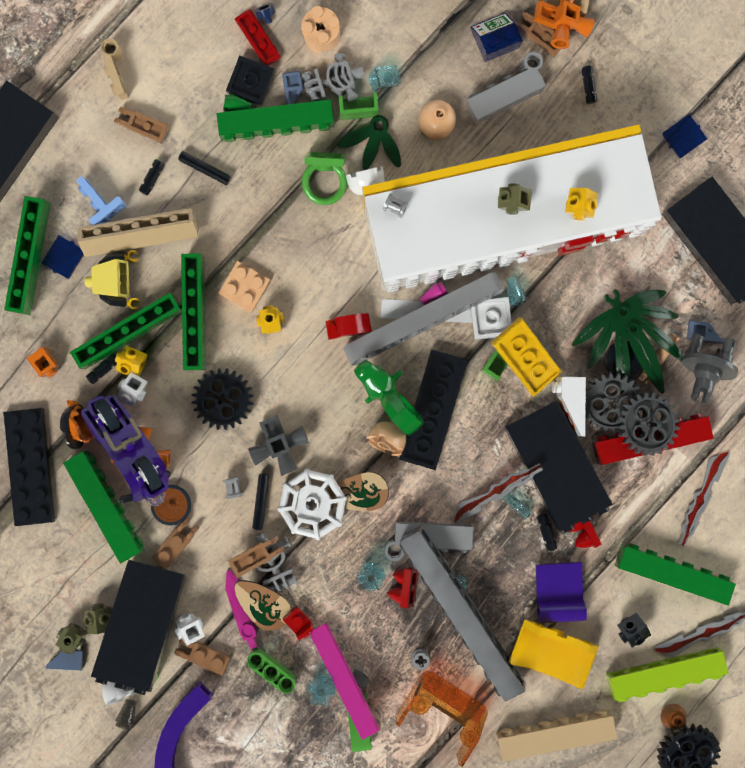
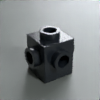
M637 612L630 617L624 618L617 625L620 633H618L624 644L628 642L632 648L636 645H641L645 639L651 636L647 625Z

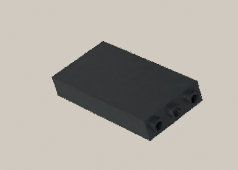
M7 80L0 88V202L59 119L54 112Z
M712 176L662 213V216L730 304H741L745 301V218Z
M558 401L504 428L525 469L532 468L537 464L541 466L532 472L543 468L542 471L534 475L531 481L558 531L563 530L566 533L575 528L574 524L578 522L584 524L592 520L591 516L597 512L599 515H602L609 511L608 507L613 504Z
M128 560L91 677L96 678L95 682L107 685L108 681L115 683L114 687L126 690L127 686L134 688V693L145 695L146 691L152 692L186 580L185 574Z

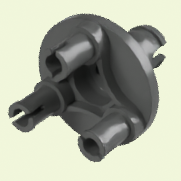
M693 334L689 348L685 351L682 364L692 371L696 378L691 400L696 402L700 392H703L701 404H708L716 383L720 380L735 379L738 375V368L732 364L737 340L724 338L722 350L718 348L714 356L700 353L704 337Z

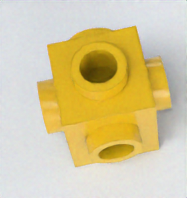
M570 188L565 212L572 215L573 219L584 221L585 218H594L598 193L589 188Z
M274 305L263 306V310H258L259 315L256 316L257 326L261 327L263 335L282 332L281 324L285 323L283 312H280L278 308H274ZM269 317H273L271 322H268Z
M125 346L123 351H119L116 355V371L125 375H129L132 372L140 376L146 366L147 354Z

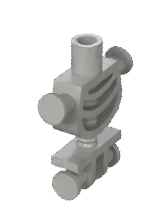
M337 53L334 55L336 63L330 64L327 68V79L323 81L320 79L317 68L314 69L316 75L314 79H312L313 73L311 71L303 73L302 79H305L304 86L308 89L306 93L310 96L309 102L321 101L317 94H321L323 100H327L324 88L328 86L336 96L347 94L349 102L357 99L358 94L354 93V90H356L354 80L365 77L362 66L350 69L348 61H344L346 58L345 54Z
M265 532L254 537L257 544L268 540ZM285 536L282 542L279 543L277 541L266 548L271 553L278 547L283 546L285 549L288 546L291 547L292 544ZM285 551L281 552L282 556L279 563H276L275 559L280 554L266 562L269 564V567L260 565L256 568L264 572L272 571L273 576L263 580V584L266 585L273 581L274 585L270 587L267 585L266 587L275 592L278 591V593L282 592L281 588L284 586L286 589H289L290 585L299 584L294 573L292 577L287 579L285 577L293 572L292 567L282 572L278 568L286 558ZM279 578H281L282 581H283V582L280 583V584H279V582H278V580H277V579H279Z

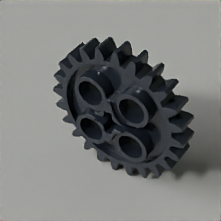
M218 368L217 374L210 370L211 376L203 374L205 380H197L200 387H193L197 390V393L191 394V396L196 397V400L192 401L191 404H197L193 411L200 412L197 418L204 417L203 424H206L208 421L210 422L209 428H212L215 424L217 430H220L222 425L225 430H228L229 424L232 428H235V422L241 425V418L248 419L245 413L252 412L248 406L254 405L253 402L249 401V398L254 397V395L248 392L253 388L246 387L249 381L245 380L242 382L243 375L241 374L236 377L237 371L235 370L231 374H229L228 368L225 369L224 373H222L221 368ZM217 381H220L223 386L220 392H216L213 388ZM234 389L240 391V397L237 400L231 397V392ZM210 391L218 396H224L225 394V399L233 401L239 406L235 407L226 402L220 404V399L208 395L207 392ZM208 399H212L215 402V406L211 410L206 407ZM227 406L233 411L230 417H226L223 414V410Z
M694 723L691 724L690 728L686 724H684L683 729L677 726L676 732L669 731L671 736H663L666 740L665 742H659L662 748L657 749L659 753L657 758L661 768H712V765H718L716 759L721 757L718 753L721 751L718 746L720 743L713 732H710L707 727L703 728L702 725L696 728Z

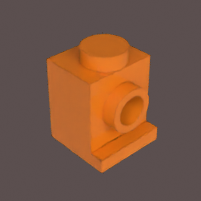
M41 347L26 359L40 377L47 376L50 378L58 372L56 369L60 365L49 352L50 350L45 347ZM45 361L49 362L48 367L44 366Z

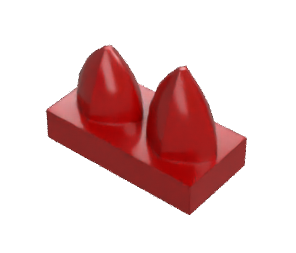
M590 521L584 524L578 522L574 524V529L568 531L577 532L583 530L575 541L576 547L596 548L602 545Z
M413 567L402 568L395 571L392 575L403 586L389 590L387 595L393 601L400 604L401 608L408 609L414 606L418 570H415Z

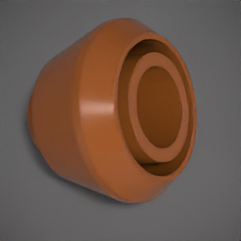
M669 704L662 710L660 718L665 728L676 731L677 726L682 729L684 724H686L687 714L680 705Z

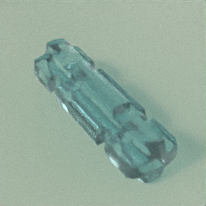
M509 493L502 498L516 512H519L524 519L531 515V510L524 507V504L513 494Z

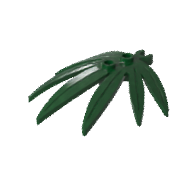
M615 289L612 291L615 295L614 299H610L608 294L604 295V300L611 304L613 308L603 312L587 324L571 345L576 346L589 340L604 327L591 350L587 363V369H590L601 358L610 342L612 333L615 332L616 373L618 371L621 378L627 374L628 381L630 378V356L627 338L645 374L659 393L664 394L663 375L657 355L642 329L665 351L681 362L683 355L677 345L663 330L643 318L642 315L658 319H677L679 316L663 307L643 305L662 298L666 294L665 290L643 291L621 303L619 299L620 293Z

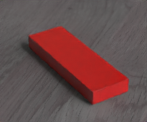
M251 9L234 18L264 65L270 66L281 59V55Z

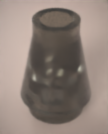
M132 699L125 700L115 719L117 721L115 726L127 730L131 729V726L134 725L137 701Z

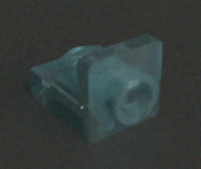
M396 65L378 66L369 73V84L373 92H377L380 88L395 87L401 84Z

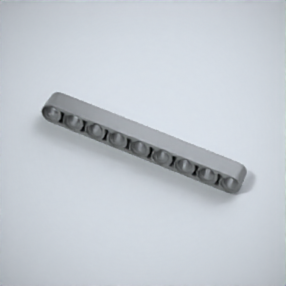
M491 272L347 344L343 348L351 366L358 365L364 360H368L499 295L505 288L497 273Z

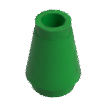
M231 93L230 95L225 94L223 110L251 109L252 102Z

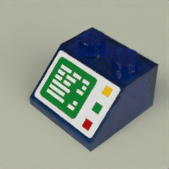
M506 13L470 27L484 62L519 49L523 41L516 23Z

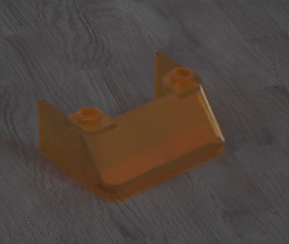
M430 670L425 671L421 674L396 713V725H401L410 710L415 714L422 715L432 705L464 726L460 732V739L463 745L457 753L458 763L463 767L479 742L488 715L487 708L482 702L437 673Z

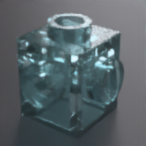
M375 562L364 563V566L360 567V573H357L358 583L363 584V589H368V591L379 590V587L382 586V581L386 580L384 569H380V565L375 564ZM374 575L375 580L369 581L368 576Z
M314 675L313 681H309L307 692L311 693L309 704L329 706L330 696L334 697L336 689L329 675Z

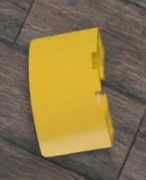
M524 620L509 664L547 674L579 689H583L599 646L577 636L576 638L569 635L564 636V631L551 626L549 629L538 622Z

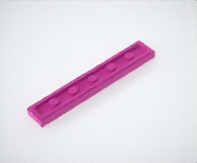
M325 623L314 629L310 634L361 739L363 740L380 731V728L328 624Z

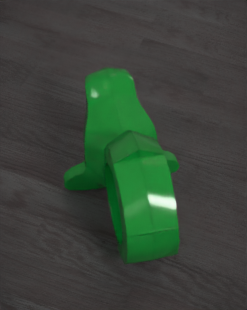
M364 360L357 365L354 373L363 383L369 395L365 402L369 404L375 399L380 400L388 416L404 433L410 436L424 424V421L415 408L395 388V383L403 375V372L399 370L394 375H391L383 367L374 365L368 360Z

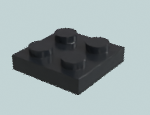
M239 55L226 92L262 106L274 77L275 69Z

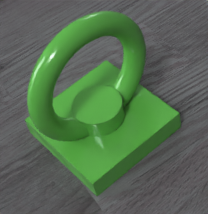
M307 152L305 165L309 166L305 169L302 176V188L305 195L312 202L319 205H331L343 197L347 189L346 174L342 168L345 164L346 154ZM315 170L335 171L337 173L340 185L338 191L333 196L323 198L312 192L309 179Z

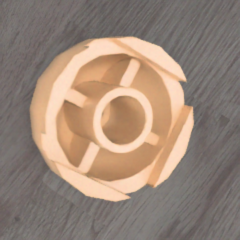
M444 100L428 102L423 106L418 116L420 131L430 139L440 140L446 138L456 125V114L453 107Z
M392 420L390 422L383 421L377 423L372 427L367 436L370 445L385 453V450L391 451L392 456H400L406 445V434Z

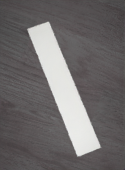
M382 299L381 318L399 319L424 305L421 301ZM471 309L446 322L472 323Z

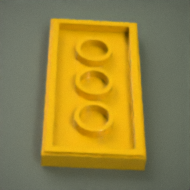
M518 317L490 342L533 397L562 373L521 317Z

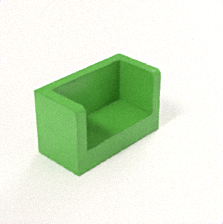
M373 92L372 97H361L351 102L343 99L342 95H339L341 120L373 118L377 116L379 112L377 92Z
M494 349L482 367L481 372L493 380L499 381L507 364L496 349Z

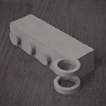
M530 52L525 56L521 65L522 70L519 71V74L515 76L509 75L497 85L493 83L487 86L485 91L481 93L475 92L468 97L466 107L475 125L544 91L546 85L539 73L543 65V58L539 53ZM533 61L537 64V67L532 68L527 62Z
M395 521V539L388 541L385 545L386 557L391 561L400 560L404 555L403 551L401 550L398 555L393 556L388 553V548L391 545H398L400 547L402 535L422 524L440 552L456 549L457 553H467V550H472L473 526L466 524Z

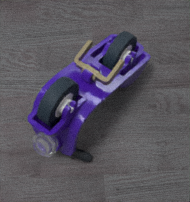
M98 396L87 403L88 407L81 411V415L90 432L107 451L131 490V494L121 496L119 501L127 503L146 499L150 506L160 505L164 501L171 472L166 469L157 451L117 396Z

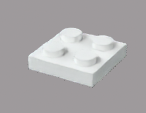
M509 297L489 299L471 308L474 340L496 338L512 324Z

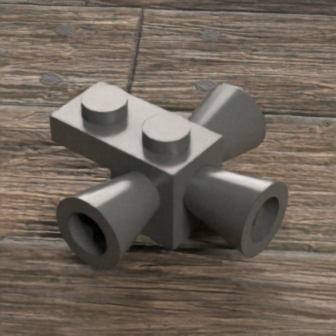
M278 415L259 422L266 438V444L248 448L255 466L271 456L272 459L277 457L281 476L299 469L288 452L292 451L291 447L309 444L303 426L286 436Z

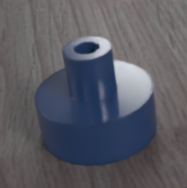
M269 3L258 7L255 12L258 19H264L265 23L268 24L273 21L271 15L275 13L273 4Z

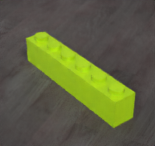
M718 647L609 672L606 673L613 699L618 702H625L635 696L641 698L648 696V693L652 692L663 693L668 688L674 687L679 689L684 688L685 684L689 683L701 684L706 679H721L723 675H727L729 672L724 652Z

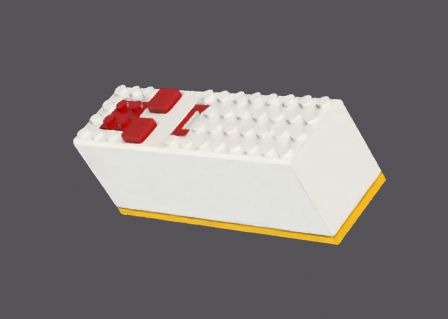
M640 124L362 187L363 206L383 291L387 290L388 293L396 292L402 286L410 289L417 287V284L420 282H424L425 285L436 282L437 278L442 277L443 280L455 278L454 276L459 273L462 276L473 274L477 269L485 272L492 270V267L495 265H499V268L507 267L513 261H517L520 264L528 262L532 256L558 251L559 256L584 250L590 244H592V247L599 246L609 239L611 243L617 242L627 237V235H629V238L641 236V234L650 230L651 227L656 226V222L661 220V213L643 136L640 134ZM515 183L531 189L530 211H518L517 215L506 214L505 210L499 209V188L508 187V184ZM570 188H589L598 193L594 218H585L584 221L573 219L572 215L565 212ZM390 193L393 194V197L403 202L408 201L401 219L398 218L397 214L388 210H382Z

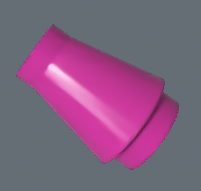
M439 282L438 284L435 283L419 298L425 306L447 295L448 292L443 284Z

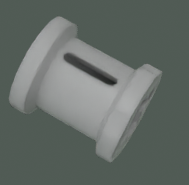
M390 193L382 210H388L397 214L398 218L401 219L408 201L403 202L393 197V194Z
M240 477L223 480L227 490L226 499L243 496L239 486Z
M420 648L416 649L412 654L413 666L418 670H425L430 664L427 651ZM419 656L423 657L422 663H419L418 661Z

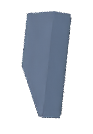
M301 71L282 73L287 105L295 104L304 92Z
M688 321L686 340H691L693 334H698L704 337L703 342L724 343V340L719 337L710 323Z
M77 650L73 654L61 652L46 665V669L83 670L84 650Z

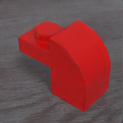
M369 313L346 315L325 321L329 340L372 332Z

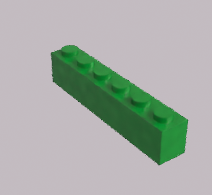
M331 99L216 113L219 137L225 142H234L239 138L252 140L256 136L270 138L274 134L288 136L292 135L293 132L299 131L300 133H310L315 129L328 131L334 127Z
M24 196L4 307L5 311L31 316L51 205L45 199Z
M201 253L181 254L183 370L206 371L204 256Z
M170 292L70 351V354L79 369L86 370L182 313V307L176 296Z
M82 451L63 462L121 564L144 550V542L140 536L135 534L134 524L130 519L127 520L123 505L115 499V491L111 486L107 485L105 481L106 476L95 464L97 460L93 453Z
M629 542L627 546L621 544L614 564L617 568L729 606L736 586L735 583L730 581L731 577L719 574L718 577L711 575V570L702 567L700 570L694 569L693 564L685 561L682 564L676 563L675 558L664 555V558L657 556L658 552L646 549L645 552L639 550L640 546Z

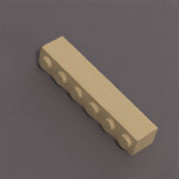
M192 208L78 228V244L85 257L198 238V225Z
M605 709L596 710L593 714L580 713L573 718L560 717L557 721L553 722L541 721L538 725L533 726L525 724L513 730L505 728L496 733L503 762L618 739L613 715L609 710L606 711Z

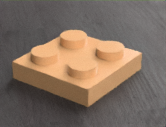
M237 261L218 294L252 313L271 280Z

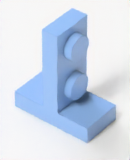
M81 176L76 180L80 185L78 187L79 191L85 197L88 195L91 198L90 204L98 212L89 219L92 225L108 222L127 206L119 196L109 204H106L87 179Z

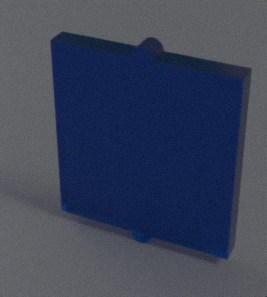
M690 114L662 133L669 144V148L674 150L679 159L707 140L700 129V125L696 124Z
M58 235L41 263L52 269L53 273H58L70 279L84 254L81 248L75 245L74 241H68Z

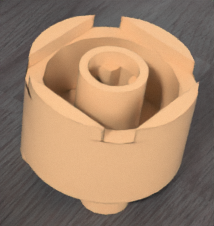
M320 6L313 7L305 14L301 23V29L308 48L317 53L333 50L338 45L341 35L339 19L332 10Z

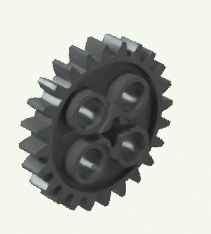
M609 371L607 377L602 372L600 379L594 376V383L588 381L589 388L586 387L585 420H590V426L596 424L597 430L603 427L604 433L608 431V428H611L612 433L615 432V428L621 425V422L616 421V419L622 418L618 411H625L621 401L624 398L634 399V395L639 394L641 396L642 391H637L640 388L639 385H633L635 382L633 378L627 381V374L621 378L618 371L615 376ZM609 386L616 387V390L612 393L606 391ZM596 400L603 401L602 405L598 407L594 406L593 403ZM611 400L613 402L615 400V404H609L608 401ZM610 412L617 413V416L613 419L607 417Z
M642 393L641 396L639 394L634 395V399L628 398L629 405L622 404L625 411H618L622 418L616 419V421L621 422V425L617 426L616 429H622L618 437H625L622 443H629L627 449H634L636 454L641 452L643 456H647V454L655 456V452L662 454V449L668 450L667 444H674L671 438L678 437L674 430H680L679 427L675 426V423L680 422V420L674 419L678 412L671 411L674 405H667L669 399L662 400V395L655 397V393H649V395ZM639 408L643 412L641 418H639L637 415V411ZM658 411L661 414V419L659 421L656 418V413ZM637 427L640 430L639 437H636L635 435V429ZM655 431L659 434L657 440L654 439L653 435Z

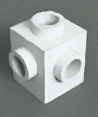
M131 372L126 379L120 381L117 387L119 389L117 397L122 402L134 407L137 401L141 402L147 393L144 390L148 382Z
M193 613L183 614L178 620L174 621L177 627L174 629L178 640L182 639L186 645L205 637L202 631L204 625L200 617L196 618Z

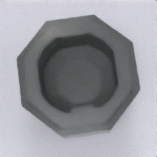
M354 670L352 674L358 686L365 688L369 683V678L361 671Z

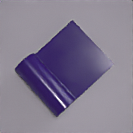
M582 562L535 564L539 623L586 621L587 610L583 600Z

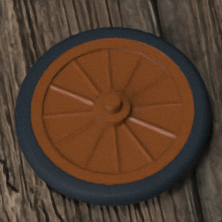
M168 485V489L165 492L161 493L157 499L151 500L153 516L164 525L172 526L182 523L188 517L191 510V499L188 493L176 485Z

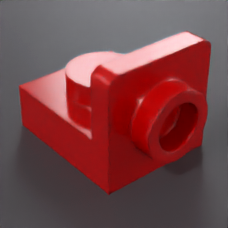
M298 606L294 607L283 617V621L296 634L299 641L302 638H307L312 633L314 628L312 621Z

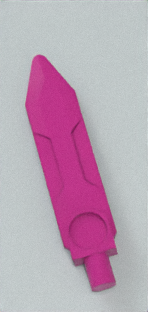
M227 570L225 590L243 641H248L250 649L257 647L254 638L257 637L255 623L246 614L237 599L234 585L239 581L231 570Z

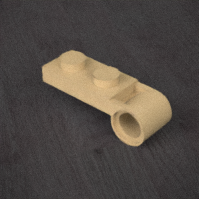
M105 39L101 44L106 64L104 71L108 78L111 77L113 84L110 87L114 96L117 95L122 101L127 99L128 95L116 62L122 58L123 51L114 39ZM116 47L113 53H108L110 48Z

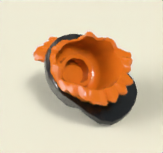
M67 400L68 407L60 417V429L66 435L67 446L73 450L80 449L84 443L90 442V438L94 436L81 415L84 407L76 401Z

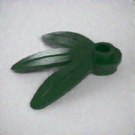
M382 115L373 117L370 121V126L352 131L338 143L339 148H348L363 142L369 137L363 154V170H368L374 162L379 150L380 141L390 161L396 167L401 166L399 149L391 135L387 132L389 122ZM378 121H381L383 123V127L381 129H378L376 127V123Z

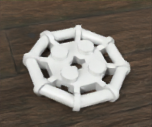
M306 468L303 472L282 484L283 491L277 510L289 526L290 533L321 540V537L342 526V518L348 498L335 481L334 475L319 473ZM310 478L324 481V484L322 486L313 485ZM305 480L306 486H304L298 491L293 488L295 485ZM328 485H330L337 498L332 499L330 497V494L326 491ZM291 492L294 494L292 506H287ZM312 499L317 504V507H314L313 510L307 505V502H310ZM332 503H338L335 517L330 515ZM292 510L297 515V523H295L288 511ZM326 518L331 521V523L319 529L318 523ZM302 523L313 525L314 530L300 527Z

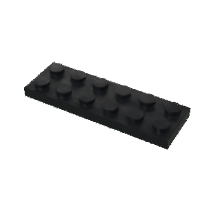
M430 350L414 405L424 424L410 436L406 434V445L399 460L436 470L468 360L436 350Z
M44 408L3 412L14 526L55 522Z

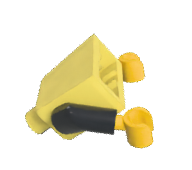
M130 250L127 254H107L99 261L98 265L91 268L92 276L85 278L86 287H92L93 294H98L100 299L110 306H129L131 309H138V307H133L131 303L133 300L140 301L139 299L132 298L126 300V298H130L129 265L128 261H125L129 260L131 263H137L139 261L137 258H130L132 254H137V252Z

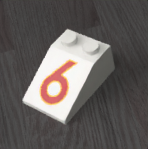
M586 377L555 378V382H552V393H555V398L575 435L585 436Z

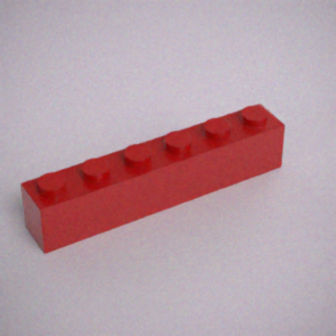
M699 413L690 415V419L684 421L683 418H677L680 422L675 423V426L679 427L680 430H674V433L678 437H672L671 439L674 444L667 445L669 449L714 439L709 416H702ZM639 428L635 429L636 437L640 435ZM655 431L653 435L654 439L657 440L659 434ZM621 432L615 433L616 437L600 436L597 437V441L592 442L598 465H605L643 455H641V452L639 454L634 453V449H627L629 443H622L625 437H618Z

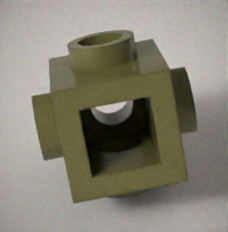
M515 183L508 184V187H500L498 208L505 210L506 214L517 215L518 211H530L532 190Z
M103 603L92 605V609L84 610V623L87 627V634L105 633L112 607L104 606Z
M70 623L65 628L62 627L56 636L58 641L55 645L60 647L59 649L63 653L73 654L83 648L86 642L84 638L87 635V631L77 624Z

